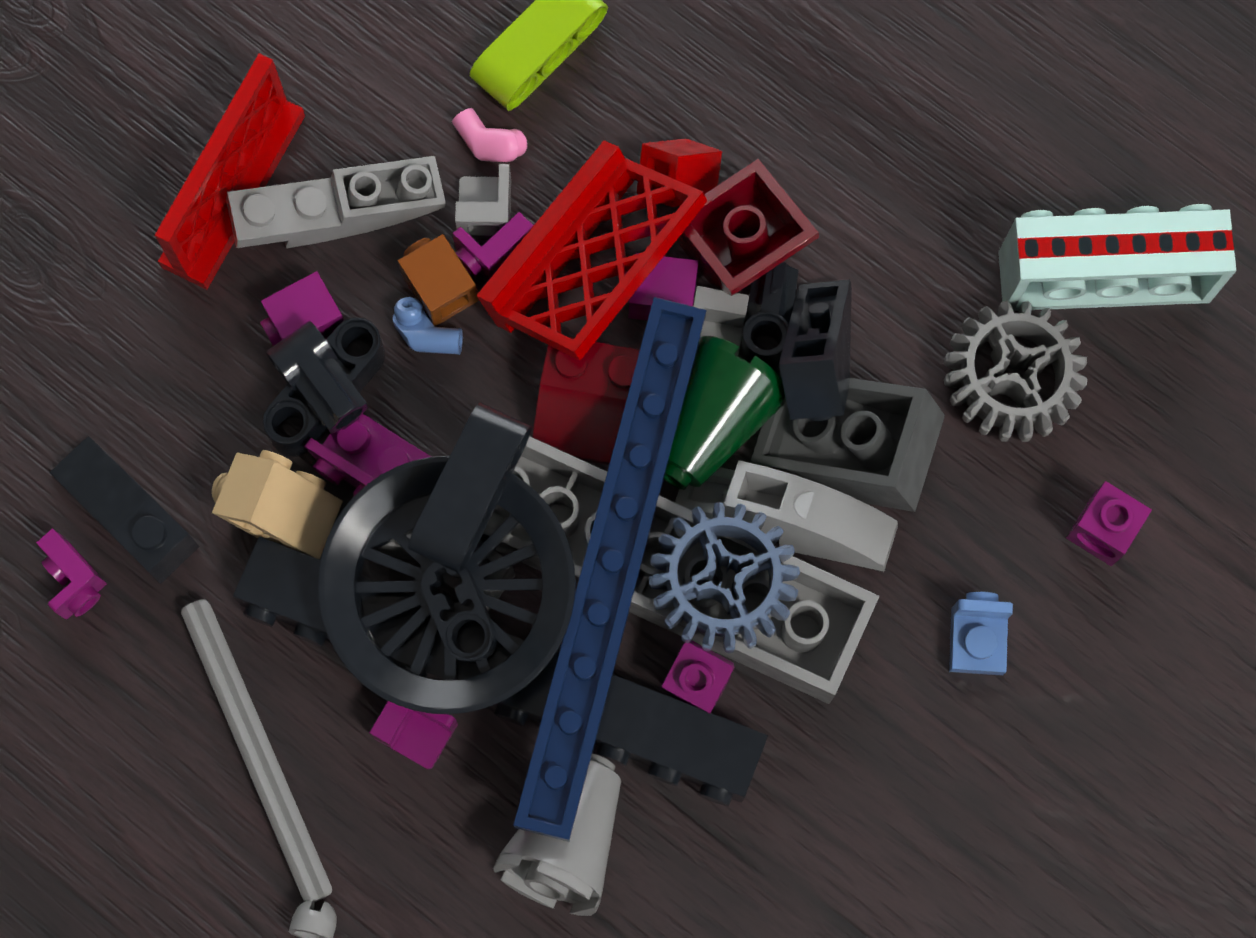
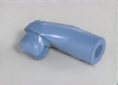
M405 297L396 302L393 324L410 349L423 353L461 354L463 343L461 328L435 327L422 309L421 302L416 298Z

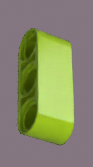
M535 0L478 57L470 70L469 76L508 111L515 109L599 26L607 13V4L602 0Z

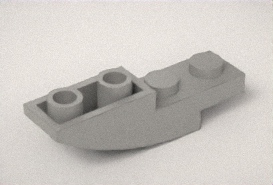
M435 156L333 169L331 178L227 192L226 197L236 248L284 241L286 248L331 241L396 225L437 211L446 205Z
M740 460L735 470L720 467L700 487L688 485L685 490L679 489L675 503L690 510L698 506L701 507L706 517L713 519V507L716 502L723 503L725 517L733 518L737 504H743L746 506L744 521L752 523L755 515L762 512L766 514V520L761 529L762 532L766 534L776 526H780L783 529L782 537L779 539V546L793 545L795 553L883 572L885 571L898 528L897 520L847 494L797 475Z

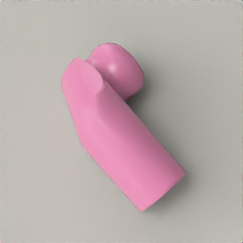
M473 108L460 112L452 120V124L472 154L480 161L511 162L517 157L522 156L527 149V139L522 131L518 129L486 128Z

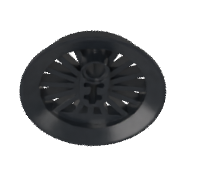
M450 456L428 457L402 464L381 474L361 489L343 509L330 531L322 553L318 580L322 620L327 635L344 665L361 683L380 697L396 705L431 714H458L481 710L498 704L526 687L543 671L560 647L571 620L575 601V568L566 534L558 518L545 500L525 481L512 474L497 504L511 515L473 553L461 573L452 571L408 549L410 539L407 535L413 532ZM519 524L524 527L533 544L479 567ZM397 541L421 566L420 568L375 549ZM538 555L542 579L484 580L487 576ZM365 558L414 577L415 581L361 582ZM446 572L455 578H462V584L455 587L459 602L454 603L450 596L438 594L437 588L444 584L442 575ZM542 590L538 615L484 594V591ZM415 592V595L364 616L361 593ZM421 606L381 648L369 628ZM486 606L533 625L529 635L520 647L490 618ZM431 616L411 668L408 670L393 660L391 656ZM476 621L484 629L485 640L480 649L467 653L458 644V631L467 622ZM438 633L444 644L445 680L422 676ZM499 642L512 655L492 669L487 658L494 653ZM457 659L476 662L481 674L457 680Z

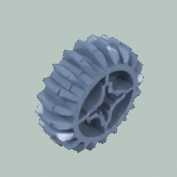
M716 502L713 507V519L707 520L701 507L693 508L692 520L695 525L694 527H691L684 519L678 517L673 521V528L680 539L669 534H662L659 538V545L670 555L657 553L651 556L650 565L666 572L649 577L650 588L667 590V592L658 595L654 599L653 605L655 609L663 610L674 607V610L666 617L664 624L668 629H671L684 620L687 626L683 630L681 640L685 643H689L693 639L697 630L705 633L702 642V649L704 651H711L715 636L723 637L725 652L733 653L736 643L735 635L741 634L747 648L755 647L757 638L753 628L757 627L763 635L769 638L772 637L776 632V628L768 616L786 621L790 615V610L778 600L795 601L798 596V589L782 583L794 580L800 574L798 566L781 565L782 562L794 555L793 545H783L775 548L774 544L782 537L783 529L780 526H776L766 534L762 532L761 529L766 520V514L762 512L755 515L752 523L744 521L746 506L743 504H737L733 518L725 517L723 503ZM723 536L739 539L753 547L759 554L755 556L753 553L742 556L733 555L725 549L721 539L717 540V537ZM700 542L704 551L703 558L706 567L697 575L692 576L690 582L679 585L677 574L679 564L685 554ZM716 561L719 567H727V572L732 569L736 573L732 583V594L729 588H721V582L716 586L711 581L714 579ZM768 570V595L759 607L748 613L744 604L746 598L742 587L748 581L756 578L757 573ZM707 598L714 599L722 604L727 615L730 614L732 619L709 617L696 610L688 601L695 599L696 602Z

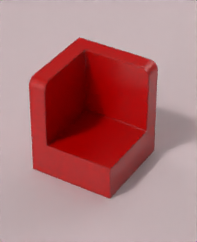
M690 139L642 143L640 165L701 190L706 194L718 186L722 151ZM638 182L636 194L645 193L644 184ZM676 198L663 202V204L677 207L681 206L684 201Z

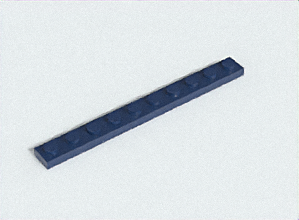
M656 297L653 299L575 592L571 620L562 641L517 810L514 828L570 842L707 311L705 309Z

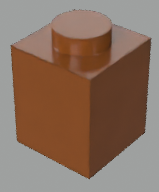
M443 234L433 240L423 238L416 241L405 250L404 257L398 260L404 281L415 298L421 302L422 309L435 327L479 301L476 296L477 289L474 281Z

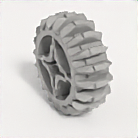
M1006 300L1001 302L997 315L986 306L981 308L978 314L979 321L968 317L961 326L964 334L955 333L949 343L955 351L947 353L943 362L945 366L954 370L946 374L944 385L950 388H960L952 394L950 398L951 405L959 406L967 403L969 407L964 412L962 419L966 423L971 422L976 416L984 420L979 428L981 435H987L993 425L1000 427L999 439L1001 442L1009 440L1013 429L1017 430L1018 437L1022 442H1028L1032 438L1033 427L1043 437L1048 436L1053 430L1052 422L1059 425H1064L1070 418L1067 409H1076L1082 401L1075 391L1083 390L1087 385V377L1078 373V371L1086 366L1087 357L1071 354L1081 344L1080 337L1064 339L1062 335L1068 327L1067 320L1059 321L1055 326H1052L1047 322L1051 316L1050 308H1044L1036 317L1031 315L1032 307L1029 301L1021 304L1018 313H1014L1011 304ZM1014 336L1030 340L1039 347L1026 348L1020 345ZM988 341L993 349L990 356L993 360L994 368L989 369L985 377L977 379L974 366L975 353L981 345ZM1052 364L1055 373L1054 392L1051 398L1042 402L1038 394L1041 387L1037 380V374H1040L1045 366ZM1008 365L1013 370L1028 368L1022 378L1018 373L1010 375L1006 373L1003 375ZM997 394L1006 395L1015 402L1018 408L1001 404L990 396Z

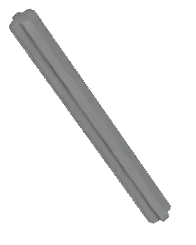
M205 599L194 601L181 609V615L304 901L313 900L317 902L332 893V886L213 609Z

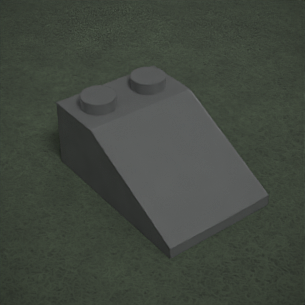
M850 378L849 392L843 416H834L824 421H812L809 419L790 420L787 401L785 400V404L762 426L750 463L770 467L820 483L866 504L916 512L945 414L924 388Z

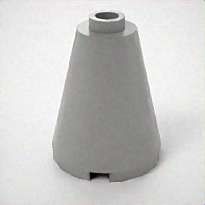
M592 754L570 842L521 829L517 830L499 854L493 867L495 873L505 870L501 878L502 882L521 895L553 909L557 900L573 904L569 914L592 916L597 912L603 892L621 786V779L614 772L615 765L604 757Z

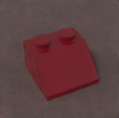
M757 159L704 194L707 203L679 236L678 240L691 260H698V269L707 281L733 296L818 239L819 232L762 162Z
M595 342L579 361L548 345L540 381L532 438L580 460L609 465L640 350Z

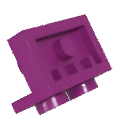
M364 414L346 429L330 434L323 444L310 438L304 446L316 460L312 468L336 486L342 480H345L356 488L353 492L354 496L381 474L402 464L431 457Z

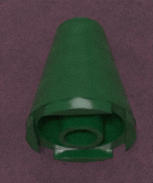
M703 336L699 341L664 475L666 482L681 490H685L688 485L700 487L785 404L786 400L782 377L756 356H754L751 363L735 356L740 346L715 336Z

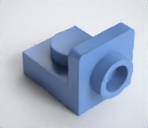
M970 592L966 594V599H959L951 608L949 672L1004 675L1006 673L1008 618L1013 614V603L999 602V595L990 592Z

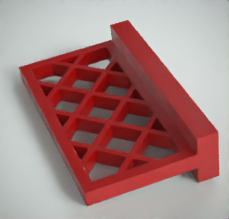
M260 53L257 55L155 233V237L163 249V253L158 260L161 268L206 290L209 288L235 242L226 202L227 192L266 187L305 118L302 107L287 101L273 59Z
M603 141L476 296L496 326L510 333L516 328L580 361L707 203V199L703 191L628 160L624 157L619 146ZM635 180L644 184L645 193L620 200ZM676 198L684 201L675 213L658 218L657 204ZM647 208L649 221L627 228L622 227L621 215ZM612 219L613 232L588 239L602 221ZM651 236V243L644 252L626 257L625 243ZM615 247L616 261L591 268L590 254ZM580 258V272L556 279L570 260ZM619 275V283L612 292L594 297L593 283ZM583 286L584 301L559 308V293ZM548 297L549 311L531 317L525 316L537 300ZM586 315L587 323L574 339L562 334V322Z

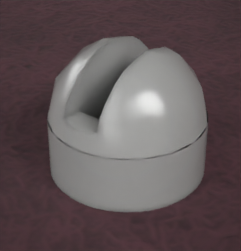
M313 900L304 901L297 907L290 924V934L299 938H333L337 916L334 908L328 902L324 901L320 912L314 910L315 901Z

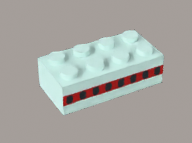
M1193 204L1185 206L1176 212H1159V208L1154 206L1132 208L1125 214H1106V211L1101 208L1079 210L1073 216H1053V213L1047 210L1030 211L1022 214L1021 218H1015L998 252L1002 302L1008 300L1013 311H1018L1021 304L1027 301L1030 302L1032 310H1043L1044 308L1073 309L1210 303L1236 272L1230 209L1212 210V206L1208 204Z

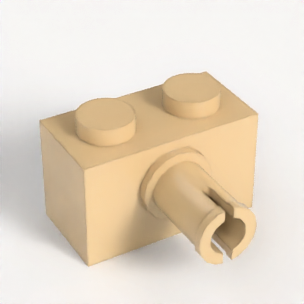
M262 450L259 457L236 453L229 472L220 474L213 483L212 497L216 504L212 513L256 538L260 536L320 559L343 501L324 490L326 482L321 478L303 471H296L295 473L290 470L293 462L284 456L267 450Z

